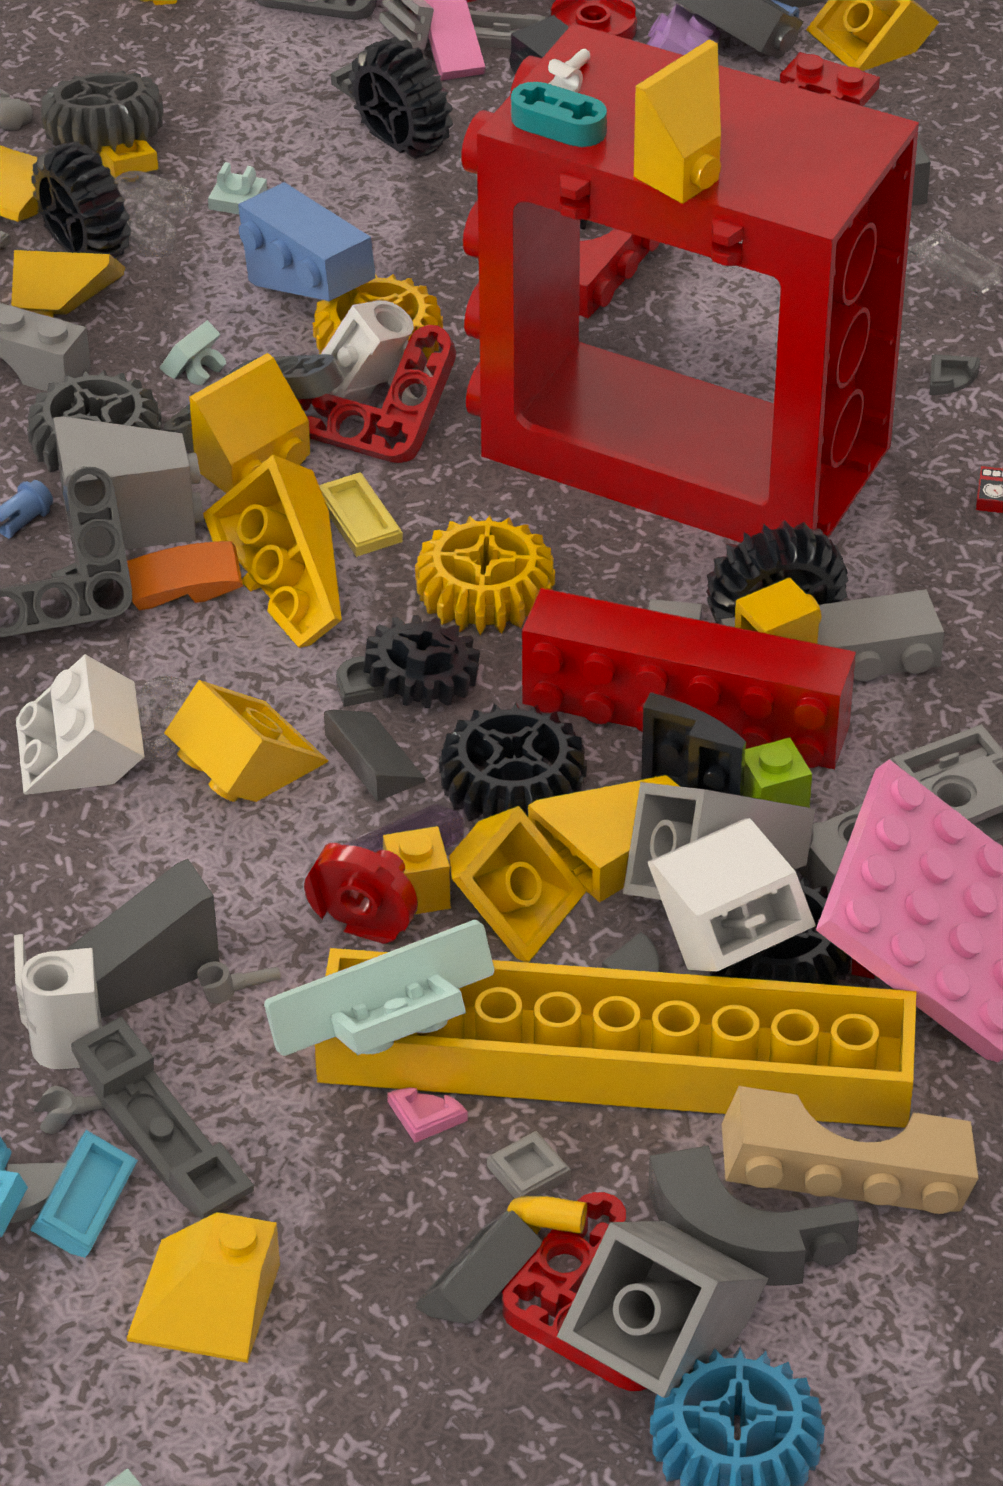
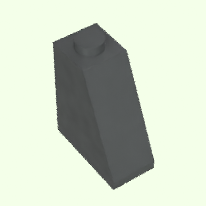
M675 0L756 50L777 59L784 56L794 46L798 37V31L804 22L772 0Z
M189 859L175 864L67 948V950L93 949L101 1018L198 978L197 971L202 965L213 961L220 962L214 895Z

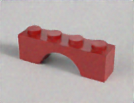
M614 229L608 234L595 239L580 241L579 316L588 319L600 306L606 307L611 302L615 290L625 279H630L635 274L638 264L649 251H654L660 242L618 229Z

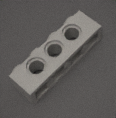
M986 755L963 764H956L947 771L919 782L994 841L1003 837V773ZM862 804L827 821L813 824L814 836L809 848L807 865L797 869L804 878L807 876L808 882L813 889L827 886L828 894L830 893Z

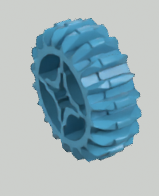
M741 1346L733 1358H723L714 1348L707 1364L696 1359L693 1372L691 1374L685 1373L682 1376L679 1388H673L670 1396L666 1398L658 1394L656 1395L654 1415L650 1417V1434L653 1435L652 1452L656 1461L663 1462V1473L665 1474L666 1481L680 1479V1486H804L808 1481L809 1470L815 1471L816 1466L819 1464L820 1444L824 1442L825 1426L822 1424L821 1419L822 1409L819 1404V1398L810 1396L811 1388L808 1385L807 1378L792 1379L793 1371L789 1362L775 1368L771 1367L766 1351L756 1360L746 1359ZM735 1415L740 1416L741 1433L740 1440L738 1441L734 1439Z

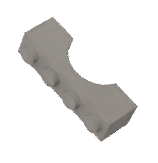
M0 303V358L11 366L23 385L47 391L49 383H64L65 375L78 378L83 376L84 371L87 373L90 371L87 328Z

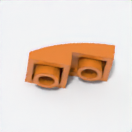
M232 541L182 545L149 553L127 561L132 586V602L138 610L151 609L187 594L194 603L205 602L243 587L237 550Z

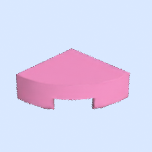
M403 1088L387 1093L389 1105L414 1143L468 1121L467 1110L457 1100L448 1095H444L443 1099L430 1094L418 1093L417 1088Z

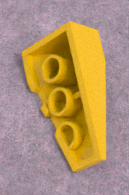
M271 455L203 513L213 542L232 541L236 546L238 561L248 572L242 579L243 584L249 591L260 587L270 598L267 612L299 648L312 645L342 621L329 510L313 470Z

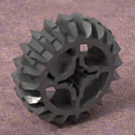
M107 70L98 74L90 72L86 76H74L70 81L62 80L58 83V86L48 89L47 94L42 97V127L45 129L47 139L51 140L55 146L78 141L81 145H87L92 151L97 153L101 152L102 146H110L115 152L118 144L124 143L127 148H131L135 139L147 141L148 137L156 135L158 129L163 126L162 95L159 94L158 85L153 83L151 78L141 77V74L138 73L126 74L124 71L108 73Z
M105 370L99 375H89L84 371L83 376L78 378L65 375L64 383H49L47 392L36 394V403L29 406V427H27L28 441L32 445L37 461L44 462L47 465L48 471L52 472L59 469L53 418L64 416L161 430V410L158 409V402L153 397L152 390L143 388L140 380L127 381L124 373L111 377L107 375Z

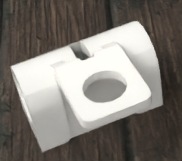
M381 300L352 305L321 353L333 355L344 378L343 382L328 394L362 403L370 397L379 383L388 382L391 386L407 346V339L414 329L413 321L401 307ZM425 366L423 372L432 377L433 375H431L428 368ZM424 386V391L420 398L415 397L409 387H407L402 394V402L408 406L421 403L427 394L426 386Z
M23 934L14 935L15 984L21 1022L28 1029L33 1057L40 1065L50 1069L80 1068L71 1050V1043L102 1027L93 949L51 951L38 954L27 961Z

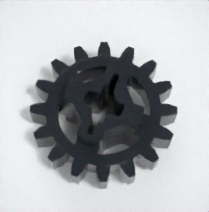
M413 615L411 623L406 624L398 617L392 618L391 629L379 624L376 626L375 636H368L363 671L370 674L369 684L371 687L384 685L383 697L387 699L398 694L403 697L402 703L405 706H409L413 701H421L425 708H431L432 700L436 699L449 706L452 704L453 694L465 698L468 696L469 686L476 685L480 650L473 648L474 638L472 636L458 637L460 626L455 624L448 628H443L438 617L433 618L431 622H422L419 615Z

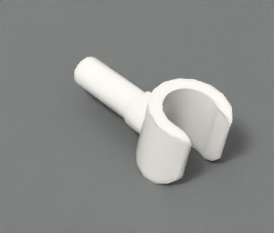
M581 49L565 63L552 59L549 62L548 70L555 77L548 84L578 92L583 80V74L579 69L590 59V52L587 49Z

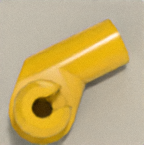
M520 1196L510 1202L507 1211L513 1210L536 1235H538L541 1228L582 1234L586 1221L587 1204L585 1202L549 1196Z

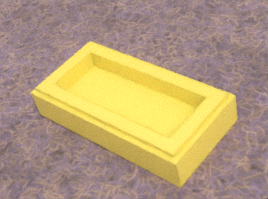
M361 472L319 485L329 510L330 519L356 557L403 542V532Z

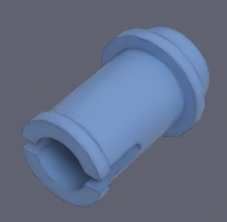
M33 480L31 483L28 481L22 482L17 487V493L0 506V521L2 522L9 518V521L0 527L1 535L10 539L18 530L39 514L45 517L49 513V508L53 504V497L49 489L38 480Z

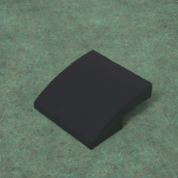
M650 693L643 707L641 780L667 775L680 787L743 796L746 741L735 731L707 713L677 700Z

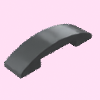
M122 1016L71 1043V1050L83 1073L122 1135L189 1211L200 1219H204L254 1191V1184L221 1142L212 1146L154 1071V1057Z

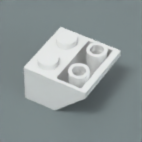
M86 654L69 669L60 672L53 684L35 701L27 703L16 717L23 793L25 795L115 784L145 757L134 681Z
M750 818L740 820L647 862L688 970L719 971L816 926L796 871Z

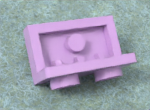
M676 4L668 16L663 13L658 16L648 33L650 40L647 45L685 55L709 39L718 43L720 31L716 29L715 24L696 13H690Z

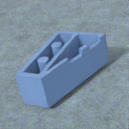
M283 182L238 204L241 222L239 235L244 244L248 280L253 285L331 301L376 278L371 237L287 183Z

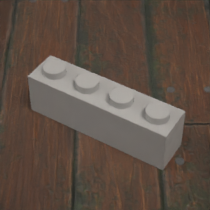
M927 589L819 605L822 619L819 623L818 644L855 651L854 679L870 681L879 675L906 671L912 674H919L930 668L941 666L944 630ZM735 617L721 619V624L735 627Z

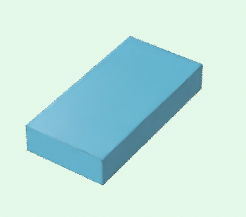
M86 1130L77 1142L30 1230L68 1253L85 1258L91 1251L138 1160Z

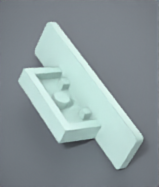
M478 920L469 921L266 999L264 1007L276 1050L281 1055L286 1056L336 1036L357 1055L362 1053L376 1054L392 1047L395 1040L416 1032L429 1033L443 1028L449 1019L466 1013L459 988L494 974V966L484 925Z

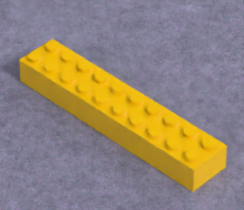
M330 948L325 976L388 952ZM492 960L494 966V974L492 976L459 988L466 1013L449 1019L447 1024L437 1031L410 1034L395 1040L392 1047L376 1054L362 1053L357 1055L336 1036L315 1044L317 1083L392 1089L417 1088L418 1091L718 1114L727 1113L738 1087L743 1086L798 1095L805 1109L816 1121L906 1128L910 1118L914 1080L917 991Z

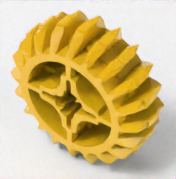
M375 274V279L331 301L321 300L317 302V309L314 314L315 322L312 323L313 337L316 338V347L319 350V355L327 346L352 305L381 300L401 307L413 321L414 329L407 339L409 341L413 332L420 327L437 325L443 328V316H441L437 298L428 294L427 286H414L412 278L399 281L394 274L388 278H378ZM435 341L432 348L424 347L422 349L427 362L434 351H439L440 346L437 341Z
M491 515L485 521H475L469 516L465 524L460 525L450 521L446 531L434 530L432 539L422 543V550L420 555L417 556V563L415 564L417 593L419 594L420 601H424L427 613H437L441 620V625L451 622L455 618V624L460 626L459 632L471 623L475 624L481 636L486 625L495 624V628L502 634L507 621L522 628L525 616L528 617L540 588L553 590L555 585L554 558L551 555V548L544 544L543 536L531 534L528 524L514 527L510 517L502 522L493 521Z

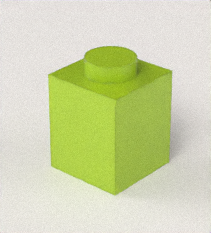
M791 738L745 749L744 797L810 808L812 773Z

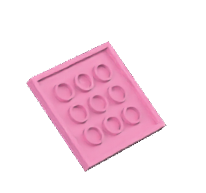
M889 759L875 769L816 931L894 990L917 991L916 1007L985 1059L1000 1062L1003 1060V846L995 842L958 811L950 807Z

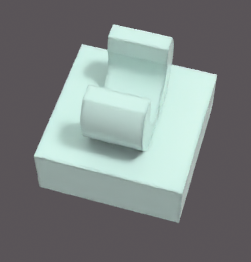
M225 162L217 175V183L208 197L209 209L239 214L238 204L266 191L267 179L256 177V171L252 166H247L243 175L231 173L230 163Z
M208 320L175 344L159 368L166 375L174 379L186 370L187 378L191 383L203 385L210 375L201 365H206L216 372H220L226 365L223 355L217 350L211 349L220 333Z

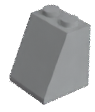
M64 416L53 418L62 494L66 477L74 469L87 466L104 470L111 477L114 485L125 550L196 540L195 523L204 522L200 492H192V484L200 483V471L197 454H187L182 433ZM91 474L82 476L75 484L74 493L76 498L84 505L96 503L102 495L101 482ZM103 527L91 528L84 537V547L90 555L106 553L111 546V536Z
M640 782L623 894L661 900L648 866V861L745 818H750L794 870L806 866L809 848L814 836L813 821L815 809L704 789Z
M665 1221L610 1222L557 1337L659 1396L666 1398L670 1396L673 1388L681 1386V1379L685 1373L691 1374L693 1372L696 1359L707 1364L714 1348L721 1353L735 1341L746 1327L769 1278Z

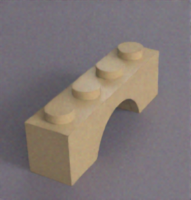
M739 1086L721 1124L725 1179L727 1182L944 1214L961 1211L979 1179L971 1121L913 1112L906 1128L897 1136L881 1142H858L836 1135L819 1124L805 1109L798 1095Z

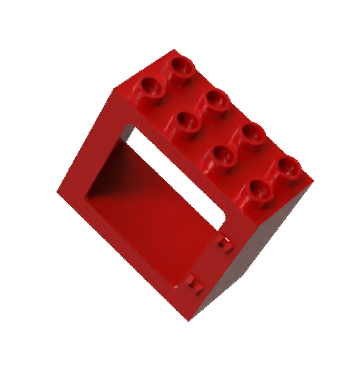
M572 23L543 58L528 56L523 60L515 74L510 96L495 113L481 110L473 117L462 145V166L465 171L477 174L478 200L473 205L465 224L463 249L466 255L478 258L479 283L469 298L465 312L464 328L469 337L480 340V362L476 366L468 384L466 409L469 414L481 418V457L740 543L743 542L744 532L751 536L761 532L763 524L771 530L777 529L784 520L793 528L805 522L812 530L820 528L823 534L829 538L891 447L919 122L718 65L721 123V170L719 180L682 204L634 177L636 85L684 55ZM581 49H587L591 57L579 69L583 74V80L577 93L598 99L606 106L607 134L604 140L593 146L578 147L517 128L511 120V93L513 89L527 82L550 83L555 77L548 70L549 62L552 59L565 63ZM585 219L710 257L712 262L721 265L739 266L777 279L781 289L774 403L579 342L580 220Z

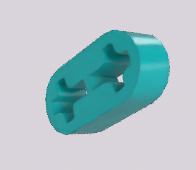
M543 82L520 84L511 93L512 123L524 131L578 147L596 145L604 140L607 134V109L602 101Z

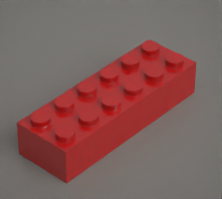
M540 588L522 629V704L533 707L538 704L540 711L543 713L558 711L585 717L590 722L596 724L610 722L634 727L643 733V707L650 693H655L690 705L721 721L746 741L745 749L791 738L808 768L820 766L835 770L850 726L856 652Z

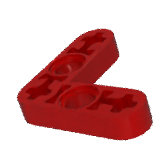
M426 325L413 332L381 409L328 393L311 399H297L303 411H307L312 404L320 416L328 418L326 426L322 419L307 416L310 439L388 462L402 463L415 458L422 446L455 362L457 352L449 334L445 329L437 325ZM435 341H437L442 351L441 353H432L427 362L422 349L424 347L432 348ZM425 366L428 368L431 375H433L432 377L423 372ZM413 384L426 386L427 394L421 403L414 406L402 403V394L407 387ZM355 415L364 419L363 429L358 435L351 438L340 435V425L347 417ZM376 426L382 434L396 437L401 430L407 440L405 443L397 442L392 449L384 437L375 435Z
M592 1192L583 1195L577 1200L587 1204L586 1221L582 1234L554 1229L550 1231L536 1252L504 1287L502 1298L503 1316L507 1324L513 1329L615 1386L628 1391H642L647 1388L557 1337L610 1222H626V1209L621 1200L605 1192ZM603 1214L609 1216V1224L600 1222L590 1232L588 1243L584 1239L588 1232V1217L597 1220ZM569 1254L580 1260L581 1266L575 1271L561 1273L552 1269L548 1262L555 1256ZM534 1296L541 1298V1308L537 1305H531L526 1310L519 1308V1298L523 1301H530ZM549 1315L555 1318L553 1326H549Z

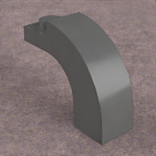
M709 1145L649 1155L648 1190L658 1220L669 1223L769 1278L766 1285L803 1284L806 1262L814 1261L819 1265H833L842 1261L847 1255L856 1254L859 1217L853 1201L788 1212L760 1210L739 1201L724 1187L718 1176Z

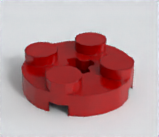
M556 0L551 7V16L554 15L569 27L574 23L630 40L637 33L636 8L631 0Z
M328 843L323 848L304 881L306 898L314 912L322 920L328 912L337 921L347 924L343 932L382 944L395 940L399 932L403 930L405 932L418 908L417 894L412 883L404 874L405 864L403 860L388 850H379L375 853L358 846Z

